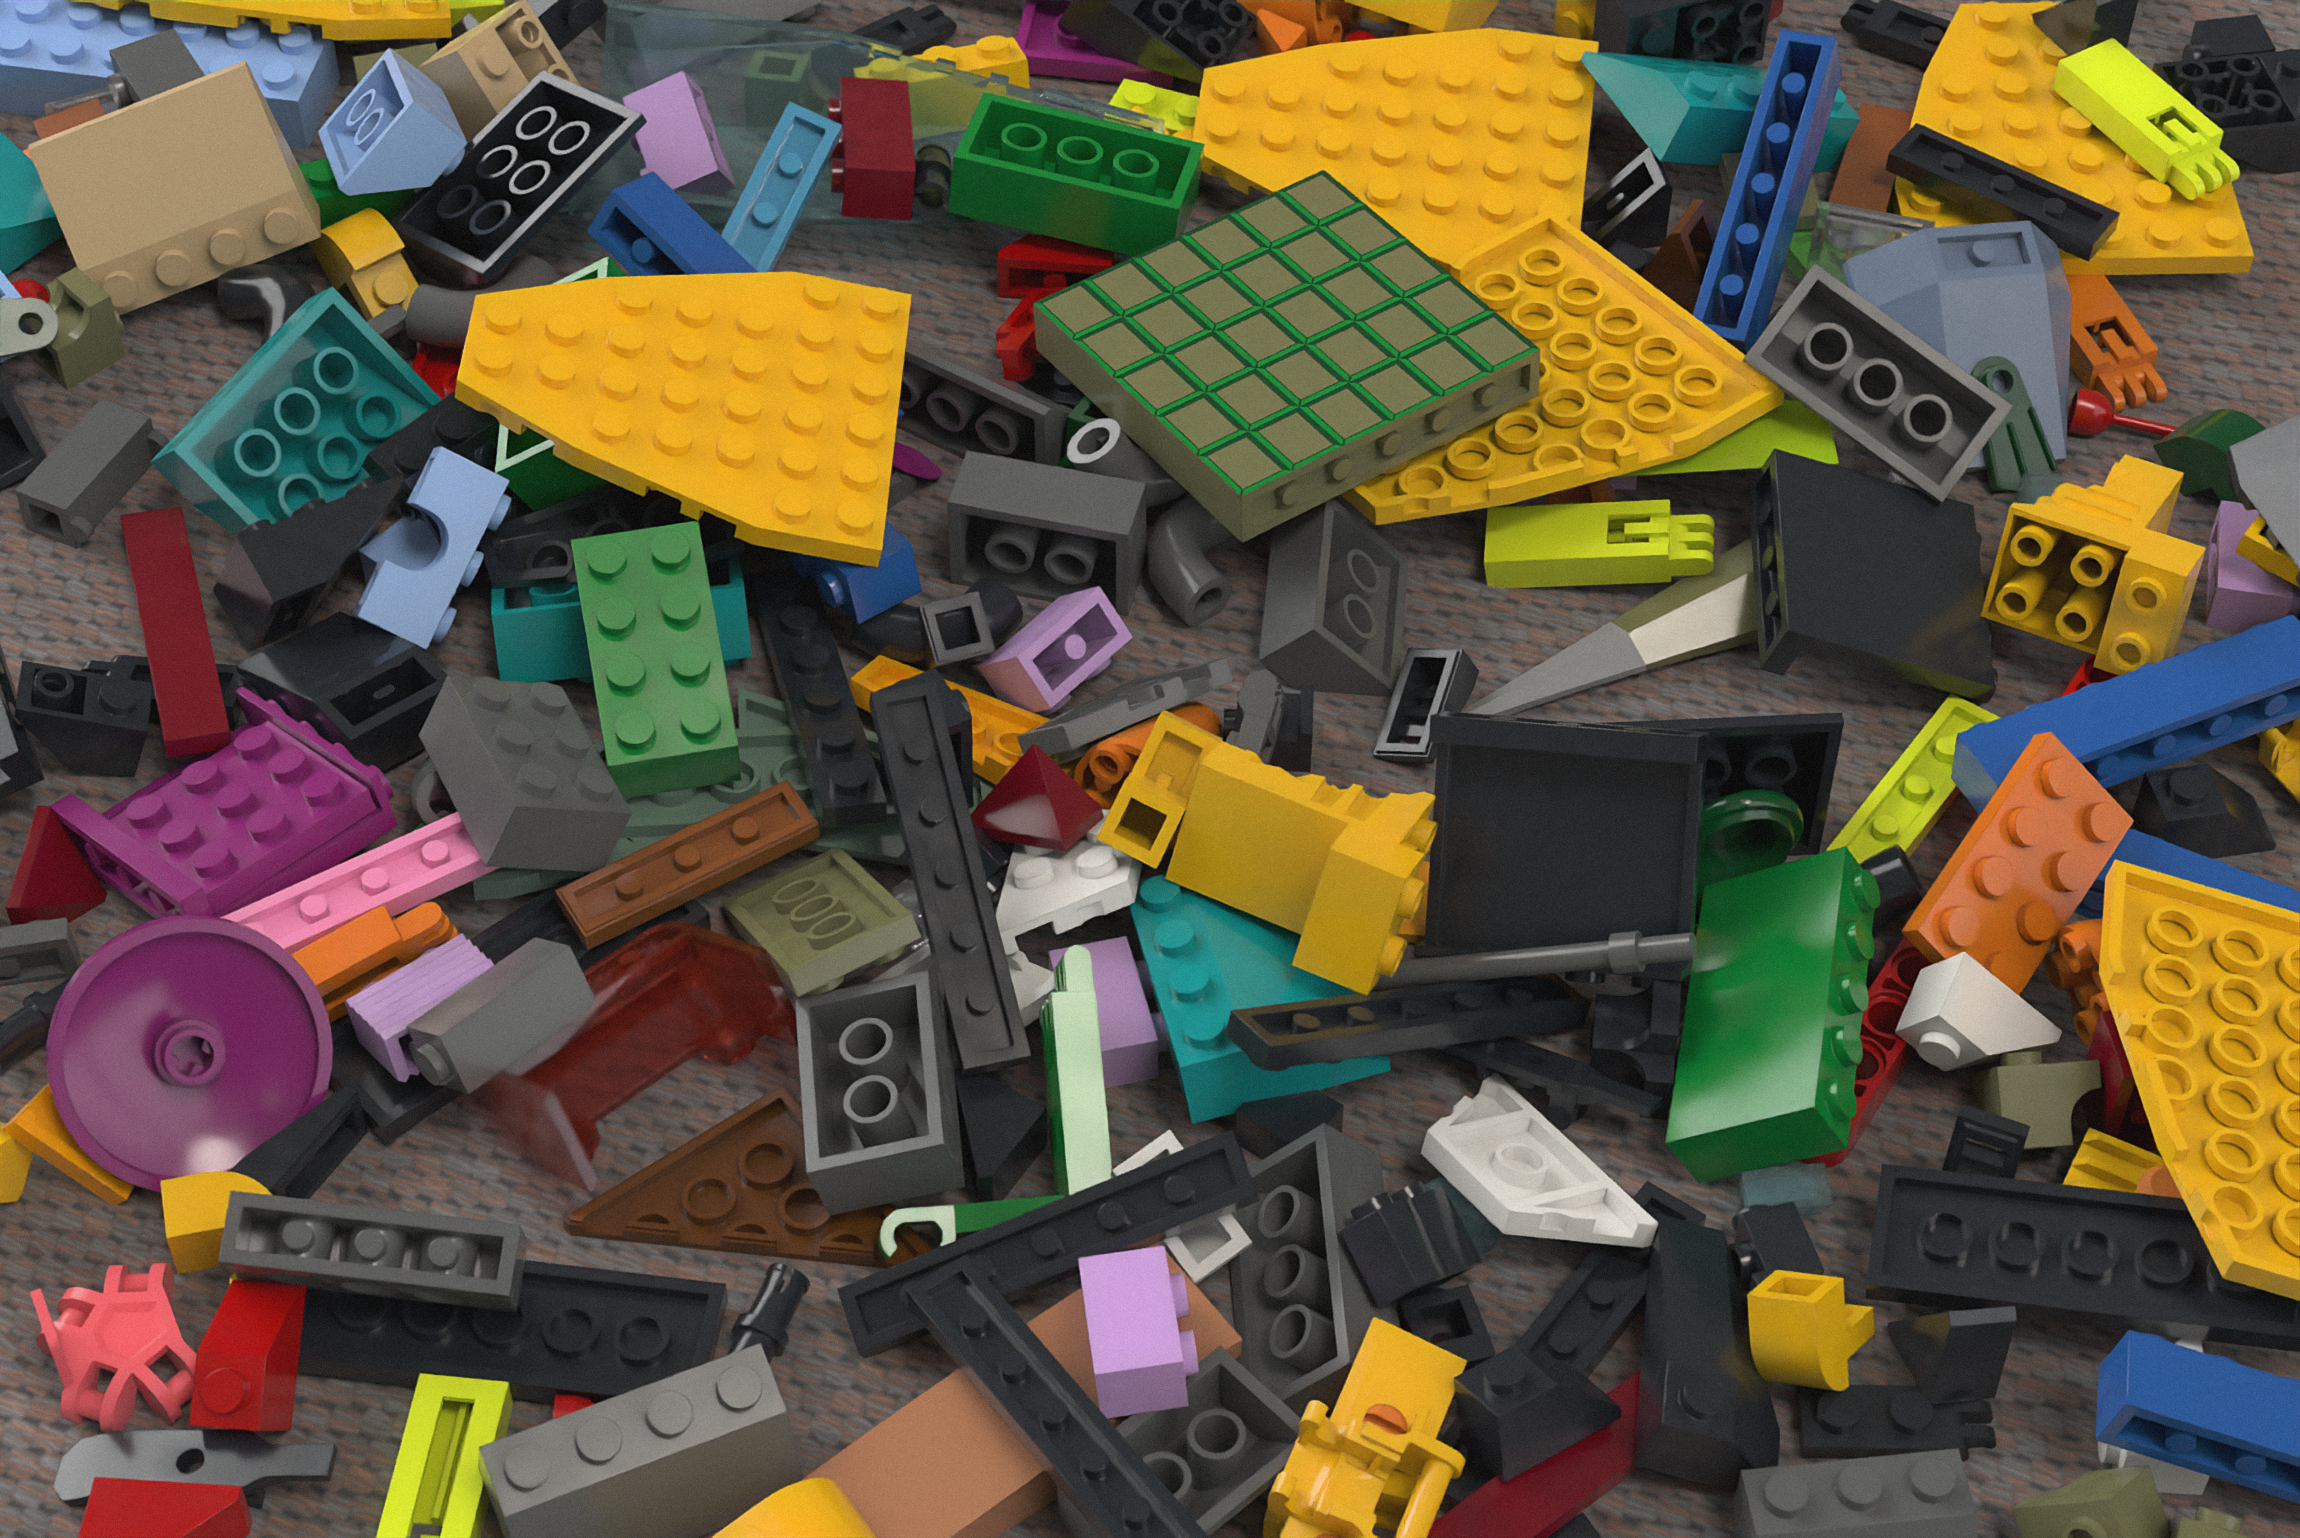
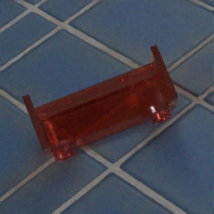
M684 921L665 922L646 930L585 970L583 974L598 1003L481 1085L477 1090L541 1170L590 1192L601 1185L590 1164L594 1158V1151L602 1139L595 1124L597 1121L696 1054L707 1059H719L725 1063L733 1062L753 1051L756 1046L755 1041L764 1035L798 1048L796 1012L766 949Z

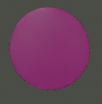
M894 443L893 466L909 474L927 479H936L942 475L941 468L920 451L901 443Z

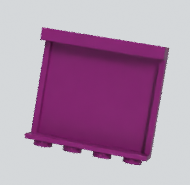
M243 686L237 689L235 693L248 723L230 733L231 743L243 731L259 726L268 720L368 788L376 810L215 914H213L201 886L109 820L126 810L133 800L153 793L180 776L189 765L205 760L218 751L196 754L102 814L95 811L72 793L50 805V807L92 871L155 919L182 915H204L221 918L335 867L398 826L389 800L393 798V790L389 781L376 766L370 765L367 767L354 759L342 744L338 742L331 744L320 737L308 722L304 720L297 722L286 715L274 700L269 699L265 701Z

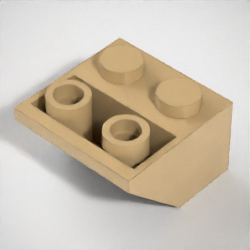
M518 0L452 40L417 67L418 70L443 89L467 144L542 70L580 86L527 0Z

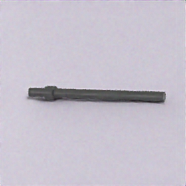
M1640 931L1611 933L1609 941L1401 960L1394 976L1390 978L1382 975L1372 990L1612 968L1615 974L1643 972L1646 964L1696 960L1697 941L1693 932L1643 937Z

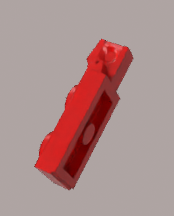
M1069 286L1032 288L995 332L997 339L995 350L997 359H1001L1003 379L1008 381H1026L1035 374L1037 358L1044 356L1036 349L1033 303Z

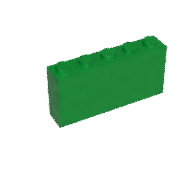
M1846 846L1704 886L1696 938L1697 958L1693 960L1665 1142L1699 1184L1848 1148L1850 1121L1855 1116L1857 1110L1854 1086L1857 1064L1862 1061L1863 1057L1860 1033L1863 1011L1868 1008L1869 1004L1866 980L1869 959L1874 956L1875 950L1872 928L1874 910L1880 904V892L1874 875L1869 870L1862 869Z

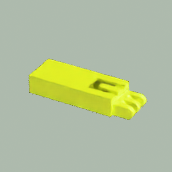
M2114 38L2059 60L2053 90L2160 183L2169 182L2187 199L2193 200L2202 196L2205 191L2211 192L2220 188L2222 183L2229 184L2239 178L2240 170L2237 163L2219 148L2224 131Z
M1670 499L1489 507L1487 509L1484 550L1487 586L1534 588L1671 582V576L1707 575L1714 568V556L1712 553L1714 551L1713 535L1715 522L1711 516L1705 514L1671 515Z
M419 1374L376 1538H410L413 1523L443 1526L440 1537L421 1534L420 1538L481 1537L490 1498L478 1467L479 1447L506 1436L513 1408L509 1382Z

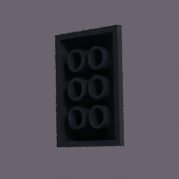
M542 70L464 147V156L455 170L447 176L441 174L430 187H424L389 223L405 245L403 249L417 268L424 274L451 288L489 282L647 123V120L642 113Z
M1842 712L1600 723L1709 732L1703 806L1723 796L1745 790L1764 789L1779 792L1798 804L1804 819L1802 836L1788 856L1819 854L1844 726Z

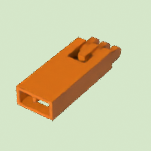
M2066 275L2072 295L2069 365L2084 386L2101 392L2109 400L2113 413L2124 411L2126 406L2125 398L2132 408L2144 406L2146 404V394L2153 403L2165 401L2167 398L2166 385L2154 369L2159 349L2105 275ZM2088 326L2093 333H2099L2097 344L2085 327ZM2107 347L2109 351L2103 353L2101 349Z
M423 903L396 919L392 917L390 911L382 904L291 955L305 969L314 982L325 1005L329 1022L332 1023L348 1014L345 1001L359 993L366 985L382 980L418 959L425 951L441 946L460 935V933L437 903Z

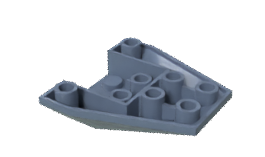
M2031 221L1923 228L1846 260L1842 267L1850 289L1971 375L1976 364L1985 358L2000 356L2010 360L2020 373L2056 464L2062 463L2066 459L2072 295L2055 242ZM1996 372L1993 375L1992 384L1997 392L2002 393L2005 388V381L2002 375ZM1982 449L1964 473L1987 471Z

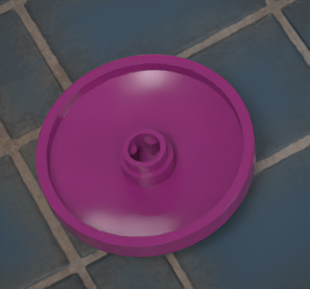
M204 915L171 916L152 920L135 926L102 945L87 958L66 985L51 1019L46 1050L47 1077L51 1095L66 1128L78 1145L91 1159L108 1172L138 1187L156 1192H161V1180L211 1171L230 1172L247 1154L324 1101L329 1086L333 1059L332 1032L329 1017L323 1000L305 969L285 949L261 932L228 919Z

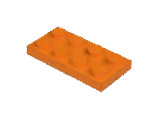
M2052 732L2035 734L1901 932L1932 964L1966 952L2017 995H2020L2057 939L2058 929L2065 927L2134 820Z

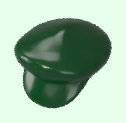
M1758 789L1732 793L1703 806L1695 922L1699 924L1704 886L1781 865L1786 861L1789 853L1800 840L1804 827L1803 814L1795 801L1776 791Z

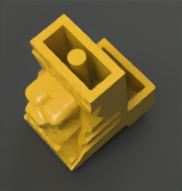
M2125 454L2119 463H2114L2103 487L2094 484L2083 488L2070 483H2062L2055 488L2051 496L2039 497L2034 505L2013 502L2009 507L1981 617L2094 654L2096 659L2093 667L2119 676L2135 671L2145 664L2157 663L2174 657L2206 551L2205 547L2166 535L2184 473Z
M1220 741L1199 764L1165 879L1300 934L1301 938L1292 963L1293 966L1358 993L1368 995L1382 975L1390 978L1394 976L1404 955L1407 940L1398 937L1403 918L1413 919L1425 892L1426 882L1418 879L1417 876L1422 861L1425 859L1433 843L1438 827L1437 822L1429 820L1436 796L1425 791L1414 794L1391 792L1385 798H1373L1364 792L1361 785L1352 784L1347 789H1338L1333 784L1331 786L1328 785L1325 780L1326 777L1309 774L1294 777L1280 767L1264 764L1255 752L1247 749L1243 750Z

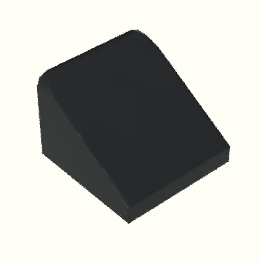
M978 591L917 607L924 658L928 671L935 668L937 671L980 661L988 658L996 651Z

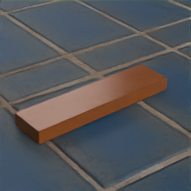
M1861 103L1857 114L1861 120L1848 141L1827 204L1825 215L1827 223L1881 232L1897 175L1885 170L1888 154L1909 131L1914 112Z
M785 780L555 890L557 904L586 949L589 950L820 838L819 824L790 782Z

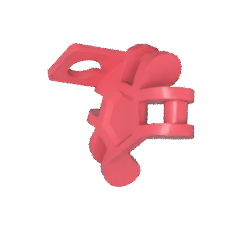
M153 1263L149 1273L131 1274L127 1265H110L107 1269L103 1293L81 1287H71L64 1292L58 1302V1311L61 1314L58 1321H52L41 1288L30 1292L42 1326L36 1337V1344L42 1352L53 1357L64 1386L60 1405L61 1415L64 1419L75 1423H82L84 1418H89L99 1422L102 1432L123 1431L135 1411L137 1389L149 1407L168 1425L173 1424L183 1415L180 1407L192 1398L197 1354L183 1341L171 1309L174 1274L170 1263ZM166 1353L175 1365L178 1373L163 1383L148 1367ZM101 1368L116 1373L105 1393L97 1390Z

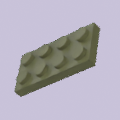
M839 846L721 901L732 926L797 997L805 993L808 995H818L830 991L844 980L843 975L866 964L880 965L890 962L905 951V945L922 938L912 913Z

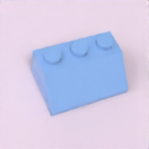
M390 47L318 131L338 187L348 196L430 187L441 174L447 176L455 170L464 156V147L467 144L443 89Z

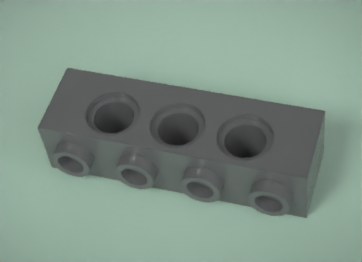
M231 1190L218 1263L231 1279L300 1284L306 1285V1288L517 1312L528 1242L521 1224Z

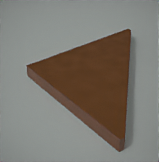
M784 1084L563 1217L564 1228L570 1236L886 1269L932 1251L911 1226H904L894 1230L893 1238L898 1246L896 1251L888 1261L882 1257L878 1248L877 1237L884 1220L888 1215L896 1211L891 1203L829 1215L806 1173L802 1104Z

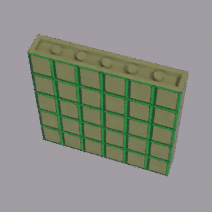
M1325 170L1306 177L1033 303L1036 349L1110 419L1117 421L1122 430L1242 543L1537 397L1539 394L1540 348Z

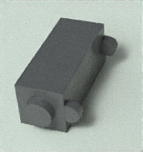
M100 399L15 490L26 529L77 549L82 542H86L100 522L152 466L150 461L170 442L169 439L161 432L154 430L151 417L144 415L139 410L125 408Z
M534 937L407 1025L406 1028L413 1039L408 1046L418 1069L430 1083L470 1094L598 1002L571 947Z

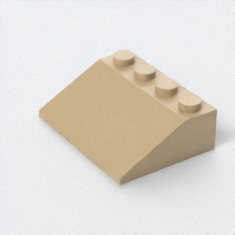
M246 60L29 144L28 147L78 269L110 295L113 309L119 316L215 279L232 269L259 262L321 237L320 208Z

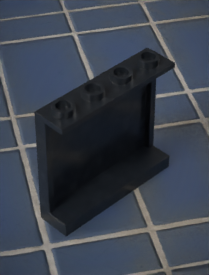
M1774 448L1748 487L1760 670L1784 676L1802 651L1955 693V695L1979 707L1982 704L1988 703L1995 693L1998 673L1992 664L1990 647L1992 625L1987 621V618L1981 617L1987 582L1981 572L1979 555L1981 535L1976 530L1974 505L1947 497L1941 504H1938L1919 489Z
M1443 711L1430 715L1429 742L1438 743L1434 790L1436 799L1433 806V821L1438 823V827L1430 852L1425 940L1416 944L1415 955L1442 957L1609 941L1611 933L1640 931L1643 937L1694 933L1709 732ZM1692 960L1646 964L1643 972L1615 974L1612 968L1565 972V979L1579 983H1604L1606 974L1632 976L1631 986L1647 989L1654 979L1682 981L1691 973ZM1538 974V975L1520 976V977H1535V976H1539V974Z

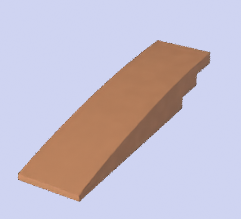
M1157 1242L1145 1248L1157 1247L1161 1245ZM1166 1252L1169 1275L1184 1274L1189 1316L1177 1318L1179 1332L1193 1330L1198 1363L1220 1346L1235 1359L1242 1355L1243 1339ZM1080 1288L1027 1322L1026 1325L1099 1408L1083 1291ZM960 1368L802 1479L828 1478L837 1482L877 1538H996L1058 1498L1057 1484ZM1131 1415L1107 1419L1116 1428Z

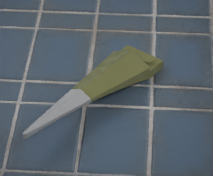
M1751 538L1714 559V568L1709 574L1682 578L1461 712L1509 716L1534 706L1640 672L1758 642Z

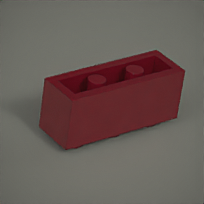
M841 76L839 98H829L827 106V118L842 125V135L828 161L831 162L830 193L840 194L841 217L910 221L916 171L908 81Z

